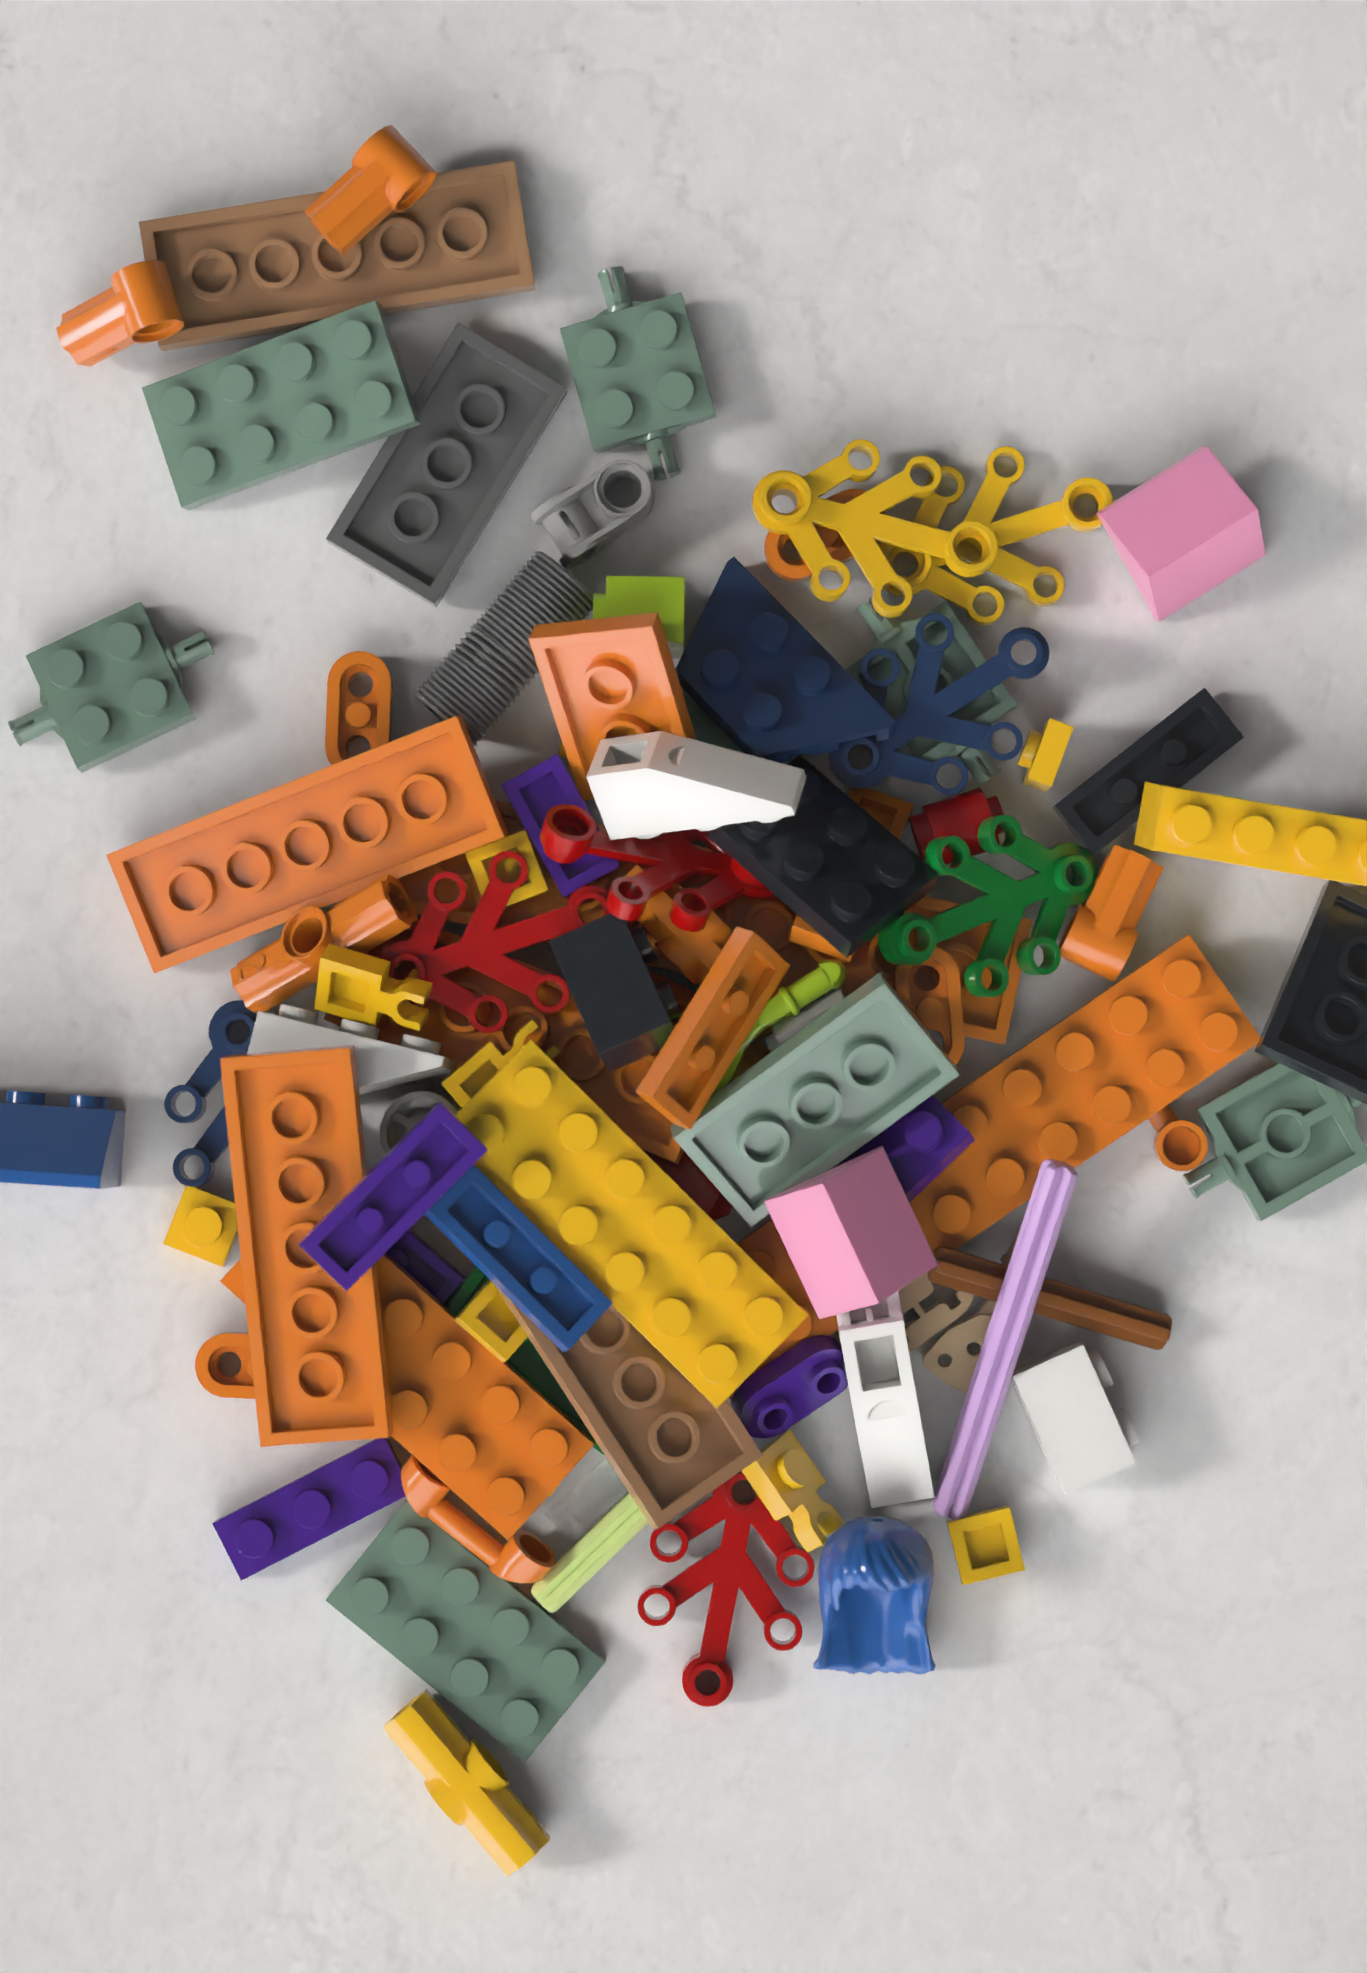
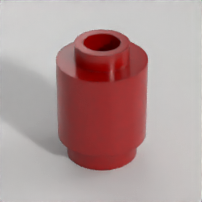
M979 787L922 806V813L909 817V823L920 858L924 861L928 844L935 838L957 836L963 839L968 845L970 855L976 856L986 852L978 841V828L981 822L987 817L1004 815L997 796L986 798ZM1000 824L995 829V839L999 845L998 835L1005 833ZM947 845L942 851V859L945 865H949L953 861V853Z

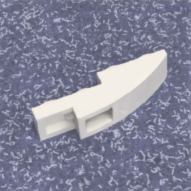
M897 1291L878 1304L836 1314L871 1508L935 1498L899 1293Z

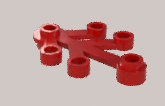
M560 804L548 810L540 832V841L545 854L558 863H574L585 854L652 866L633 877H619L613 881L606 900V907L612 915L622 920L632 921L639 919L644 913L648 899L694 874L716 878L699 889L685 888L676 893L669 917L676 927L684 931L698 932L703 930L707 925L712 910L739 895L749 898H769L774 896L769 889L707 836L708 831L689 829L662 833L656 837L649 838V840L635 837L610 840L607 832L596 830V822L586 810L575 805ZM701 840L712 852L699 850L691 843Z
M503 851L497 854L490 863L489 875L491 879L459 942L434 950L450 911L460 907L468 895V886L465 879L458 873L445 871L436 874L430 880L427 889L429 901L410 939L391 944L380 954L379 958L391 961L389 977L397 979L395 970L401 961L410 960L414 962L419 969L418 979L432 983L429 998L469 1017L471 1024L478 1031L494 1033L503 1028L508 1021L509 1008L506 1002L495 994L479 996L442 974L469 966L531 997L534 1006L542 1012L554 1013L561 1010L570 998V989L563 977L553 973L543 975L503 954L568 933L588 924L579 916V907L586 899L598 900L603 906V916L609 914L610 912L606 907V900L609 894L607 889L596 885L581 887L571 894L567 905L495 929L514 890L522 886L529 876L528 862L520 853ZM511 857L519 862L521 875L515 882L506 883L499 878L497 868L501 860ZM445 878L455 880L460 888L459 897L450 904L440 901L436 894L438 883ZM554 981L561 986L563 995L558 1004L550 1006L540 1000L538 989L543 982ZM408 1000L411 1004H416V1002ZM491 1001L499 1006L501 1018L497 1024L487 1026L479 1021L477 1009L482 1002Z
M742 1471L714 1489L713 1496L675 1522H667L662 1527L652 1531L650 1536L651 1552L658 1560L672 1563L680 1560L685 1555L690 1540L725 1520L719 1547L663 1585H651L645 1588L639 1596L637 1605L639 1616L645 1623L651 1626H662L673 1618L676 1607L713 1583L700 1653L692 1656L686 1662L682 1672V1686L686 1696L695 1704L705 1707L722 1703L729 1696L733 1687L732 1668L725 1660L738 1588H740L763 1622L765 1639L772 1648L779 1651H787L797 1646L802 1638L800 1619L792 1611L784 1609L746 1552L751 1524L777 1558L776 1572L779 1579L785 1585L790 1587L804 1586L812 1579L815 1570L811 1554L795 1544L781 1521H775L757 1493L754 1499L747 1503H741L734 1499L732 1496L733 1485L739 1480L747 1479ZM670 1530L680 1536L682 1544L676 1552L664 1553L658 1548L657 1538L662 1532ZM799 1555L806 1560L807 1570L802 1576L791 1578L784 1573L783 1563L789 1556ZM653 1594L663 1595L667 1598L670 1605L668 1611L660 1617L650 1615L644 1607L646 1599ZM788 1619L795 1625L794 1635L789 1640L779 1641L771 1635L770 1629L776 1620ZM704 1670H712L720 1678L718 1688L712 1692H703L695 1684L697 1675Z

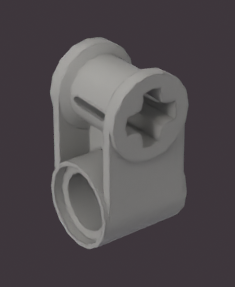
M615 460L606 464L578 484L570 486L550 497L531 513L530 517L534 524H543L562 554L559 560L560 564L567 570L589 559L603 549L612 539L642 521L650 513L654 504V491L647 472L639 464L630 460ZM621 478H631L642 486L639 500L627 508H618L607 500V492L610 485ZM564 517L569 518L579 534L578 538L573 537L563 521Z

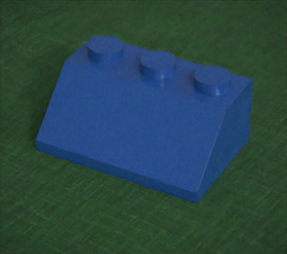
M7 1090L6 1103H0L1 1183L93 1189L121 1186L126 1111L108 1110L109 1097L70 1095V1107L45 1106L46 1093Z

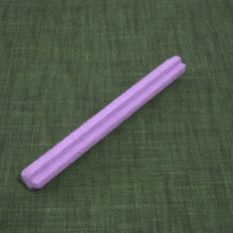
M1045 1159L1041 1164L934 1492L935 1498H932V1506L935 1513L942 1517L955 1520L967 1516L1078 1178L1074 1166L1066 1162Z

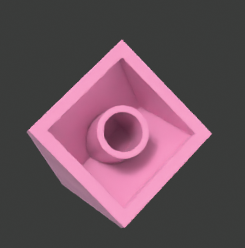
M1207 446L1200 447L1097 512L1100 521L1143 599L1158 622L1266 555L1258 508Z
M883 1146L764 1200L819 1319L878 1304L938 1265Z

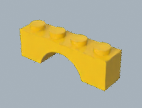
M1145 782L1134 845L1153 851L1367 886V819Z

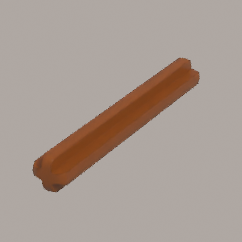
M945 1246L937 1247L933 1254L938 1265L928 1271V1279L932 1283L997 1302L1008 1265ZM1048 1277L1044 1278L1033 1312L1037 1315L1153 1350L1163 1349L1166 1342L1169 1341L1172 1331V1318L1166 1313Z

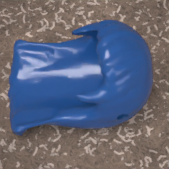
M859 1517L840 1526L828 1538L820 1556L818 1571L819 1603L823 1633L820 1651L813 1663L815 1669L845 1671L849 1674L859 1672L872 1674L877 1671L885 1674L889 1672L897 1674L905 1672L925 1674L929 1671H934L936 1664L932 1659L926 1628L928 1604L934 1577V1560L927 1540L908 1523L893 1517Z

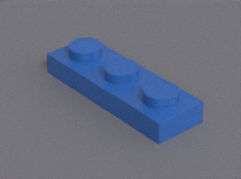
M475 1165L425 1213L562 1352L568 1351L613 1304Z

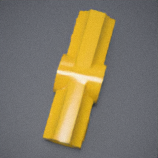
M427 1689L407 1703L384 1725L383 1728L389 1734V1737L401 1748L406 1757L412 1761L426 1778L424 1785L441 1810L457 1825L461 1826L464 1824L507 1876L523 1867L550 1841L551 1836L546 1832L545 1827L541 1826L530 1809L521 1802L508 1786L510 1780L493 1755L476 1739L470 1741Z

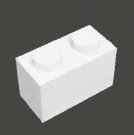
M1075 1341L1015 1368L1011 1382L1055 1481L1065 1495L1136 1464L1130 1447L1139 1444V1439L1124 1408L1113 1412L1104 1388L1113 1385L1105 1362L1097 1349L1087 1353L1084 1345Z

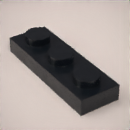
M1204 687L1052 808L1091 856H1094L1138 821L1145 782L1182 787L1243 739L1244 736Z

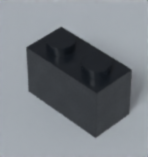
M609 913L548 941L596 1051L609 1073L662 1049L674 1029L671 1020L683 1014L667 980L655 985L646 964L657 960V957L642 924L630 929L626 920L619 919Z

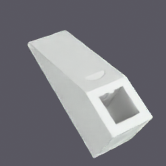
M664 731L601 739L586 776L610 840L629 837L649 839L662 833L689 829L709 831L726 824L756 820L762 823L774 822L786 816L795 815L806 780L804 769Z
M284 1004L280 1005L278 1016L258 1011L247 1054L354 1045L359 1095L452 1072L456 1065V1061L439 1056L441 1043L404 1034L401 1046L377 1040L380 1028L342 1019L339 1031L317 1026L318 1013Z

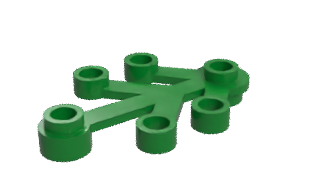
M1010 815L990 816L984 819L978 828L979 844L989 854L1009 855L1033 870L1035 874L1017 881L971 856L968 845L963 839L957 836L933 839L925 851L926 863L938 872L939 876L951 875L984 893V895L928 918L918 913H903L897 916L886 928L878 933L879 949L887 961L895 965L921 964L932 955L936 943L991 921L976 960L972 961L965 970L964 982L967 990L976 997H997L1006 990L1009 983V973L1004 961L1025 908L1043 899L1031 936L1024 939L1018 946L1016 960L1019 968L1028 975H1048L1058 968L1061 952L1055 941L1069 906L1079 905L1088 899L1097 877L1096 865L1091 854L1079 844L1071 842L1059 843L1049 849L1022 834L1019 822ZM998 824L1005 831V840L1002 845H999L995 839V829ZM946 845L950 847L953 853V861L949 867L945 865L942 859V851ZM1069 864L1073 873L1071 884L1066 878V869ZM913 928L917 933V946L915 950L911 948L908 940L909 933ZM1038 945L1041 947L1044 956L1043 962L1039 967L1036 965L1033 957L1034 950ZM986 967L992 975L991 984L987 989L981 981L982 972Z

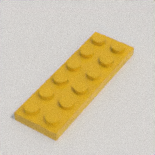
M531 1039L455 1114L487 1146L488 1151L474 1165L716 1408L809 1316Z

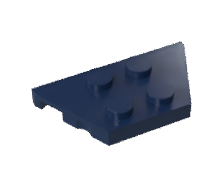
M735 557L727 561L675 669L680 686L745 754L778 763L788 762L799 754L815 756L837 751L839 743L875 735L876 741H881L893 736L896 732V721Z

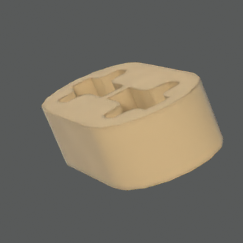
M928 1272L900 1289L898 1293L902 1315L912 1307L919 1315L905 1325L909 1353L962 1316L971 1306L974 1295L955 1290V1296L959 1301L954 1306L949 1308L948 1305L940 1301L924 1311L919 1302L934 1291L933 1284L928 1279Z

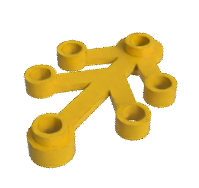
M857 439L851 441L846 445L840 456L804 476L788 470L774 471L764 476L757 484L752 496L754 516L760 525L775 534H788L812 573L810 588L813 594L822 601L833 602L843 597L850 584L851 576L849 569L844 563L831 558L814 525L838 531L874 589L871 598L874 609L878 614L887 618H895L902 615L910 605L913 593L907 580L896 575L876 541L943 558L947 566L954 573L963 577H975L984 573L996 557L998 550L996 536L987 525L981 522L965 521L949 532L882 514L910 497L918 499L927 498L936 491L941 481L942 471L939 464L929 456L920 455L913 457L907 462L902 472L845 504L819 497L848 479L853 482H865L874 476L880 463V453L877 447L868 440ZM854 452H862L869 457L871 466L864 470H858L850 464L849 455ZM915 468L927 470L931 474L932 483L927 486L915 484L911 479L910 471ZM778 495L788 496L794 502L795 509L790 513H780L774 509L772 499ZM965 543L973 545L978 550L979 559L975 562L962 560L958 555L957 547ZM825 571L835 572L840 577L842 584L838 589L828 590L821 585L819 575ZM887 587L898 589L903 596V602L897 606L886 604L882 600L881 590Z
M1002 446L995 449L988 457L985 465L986 478L963 522H981L987 525L996 536L998 543L997 554L986 571L1024 589L1027 598L1034 605L1040 607L1051 606L1063 594L1065 582L1062 574L1050 566L1037 567L1001 549V547L1065 526H1070L1072 529L1080 532L1094 531L1103 525L1097 512L1113 503V497L1109 488L1102 481L1090 477L1080 478L1067 487L1060 501L991 523L1008 488L1020 480L1025 469V461L1022 454L1013 447ZM1003 456L1011 458L1016 464V473L1007 478L999 476L993 466L997 458ZM940 466L942 476L952 478L956 483L957 491L950 497H942L934 492L931 496L925 498L913 520L914 523L937 528L946 507L952 506L959 501L965 488V482L962 474L956 468ZM931 474L927 479L926 486L932 483ZM1079 497L1092 499L1096 505L1095 515L1089 518L1077 515L1073 507L1074 500ZM886 543L880 544L879 548L893 570V560L900 555H908L915 560L916 572L911 576H900L910 584L912 596L927 590L964 609L968 619L978 626L992 625L1002 615L1004 599L996 588L985 585L975 588L940 568L947 565L943 558ZM965 543L957 547L958 555L962 560L975 562L979 559L978 550L973 545ZM1039 576L1052 578L1056 584L1055 594L1050 597L1039 596L1033 588L1034 579ZM894 587L884 588L893 595L903 597L901 592ZM980 595L990 596L996 603V612L989 617L978 615L973 609V600Z

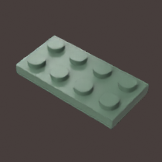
M376 300L142 387L180 506L187 510L421 424L382 304Z
M879 972L711 1096L691 1130L675 1124L670 1128L675 1141L752 1227L770 1214L765 1205V1199L832 1169L960 1074L955 1063Z
M407 1499L325 1600L523 1762L527 1761L606 1662V1658L513 1582L493 1574L485 1562L429 1518L420 1517Z

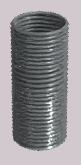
M535 551V556H531V560L527 561V565H523V570H518L519 575H514L515 580H510V585H506V589L502 590V594H498V599H493L494 604H489L490 609H485V614H481V618L477 619V623H473V626H470L471 632H465L466 638H460L461 644H455L456 650H450L448 657H443L444 662H439L440 667H435V672H431V677H427V681L423 682V686H418L419 691H414L415 697L441 721L462 715L474 746H477V741H481V736H486L485 732L490 731L489 727H494V722H498V717H502V712H506V707H510V701L514 702L515 696H520V690H525V684H530L529 678H535V674L539 673L529 642V637L535 625L585 620V616H589V611H593V594L563 566L542 551Z

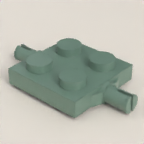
M622 266L611 267L617 288L616 293L614 292L608 270L605 269L597 273L608 309L603 310L592 319L560 328L593 450L596 453H600L623 445H646L654 473V480H665L667 477L661 460L662 454L669 476L672 478L681 473L670 438L676 436L687 426L717 418L682 293L679 292L649 302L632 301L624 275V268Z
M869 598V604L865 601L856 608L857 612L862 615L878 638L869 652L873 649L884 648L894 653L899 661L900 674L897 680L888 686L884 709L894 720L902 716L905 711L919 649L915 630L918 622L924 616L932 613L944 615L951 621L954 628L953 642L943 654L935 694L987 661L946 601L921 618L902 622L901 624H898L895 618L883 617L877 612L875 614L871 607L874 609L871 598ZM931 622L924 627L922 637L926 643L935 646L945 641L948 632L942 623ZM878 656L870 662L869 674L876 680H885L892 674L893 664L889 658ZM864 657L845 669L862 687H864L865 683L861 672V663ZM1002 682L949 717L990 726L1015 709L1018 704ZM919 736L895 750L899 753L933 762L943 757H956L959 755L979 786L1002 771L987 751Z
M140 601L25 655L40 686V702L42 707L13 721H8L10 730L13 731L12 734L19 746L54 730L65 741L76 768L83 773L197 719L184 692L181 669L210 655H215V651L204 630L170 646L157 633L145 606Z
M1276 1063L1195 1109L1212 1139L1215 1158L1189 1173L1183 1174L1186 1185H1191L1210 1174V1177L1189 1188L1197 1199L1205 1192L1229 1180L1231 1184L1242 1192L1256 1219L1262 1221L1367 1162V1147L1357 1131L1355 1113L1353 1109L1364 1103L1280 1063Z

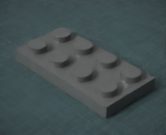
M457 323L412 397L421 424L388 436L326 540L331 545L437 608L568 393L567 387L462 324Z

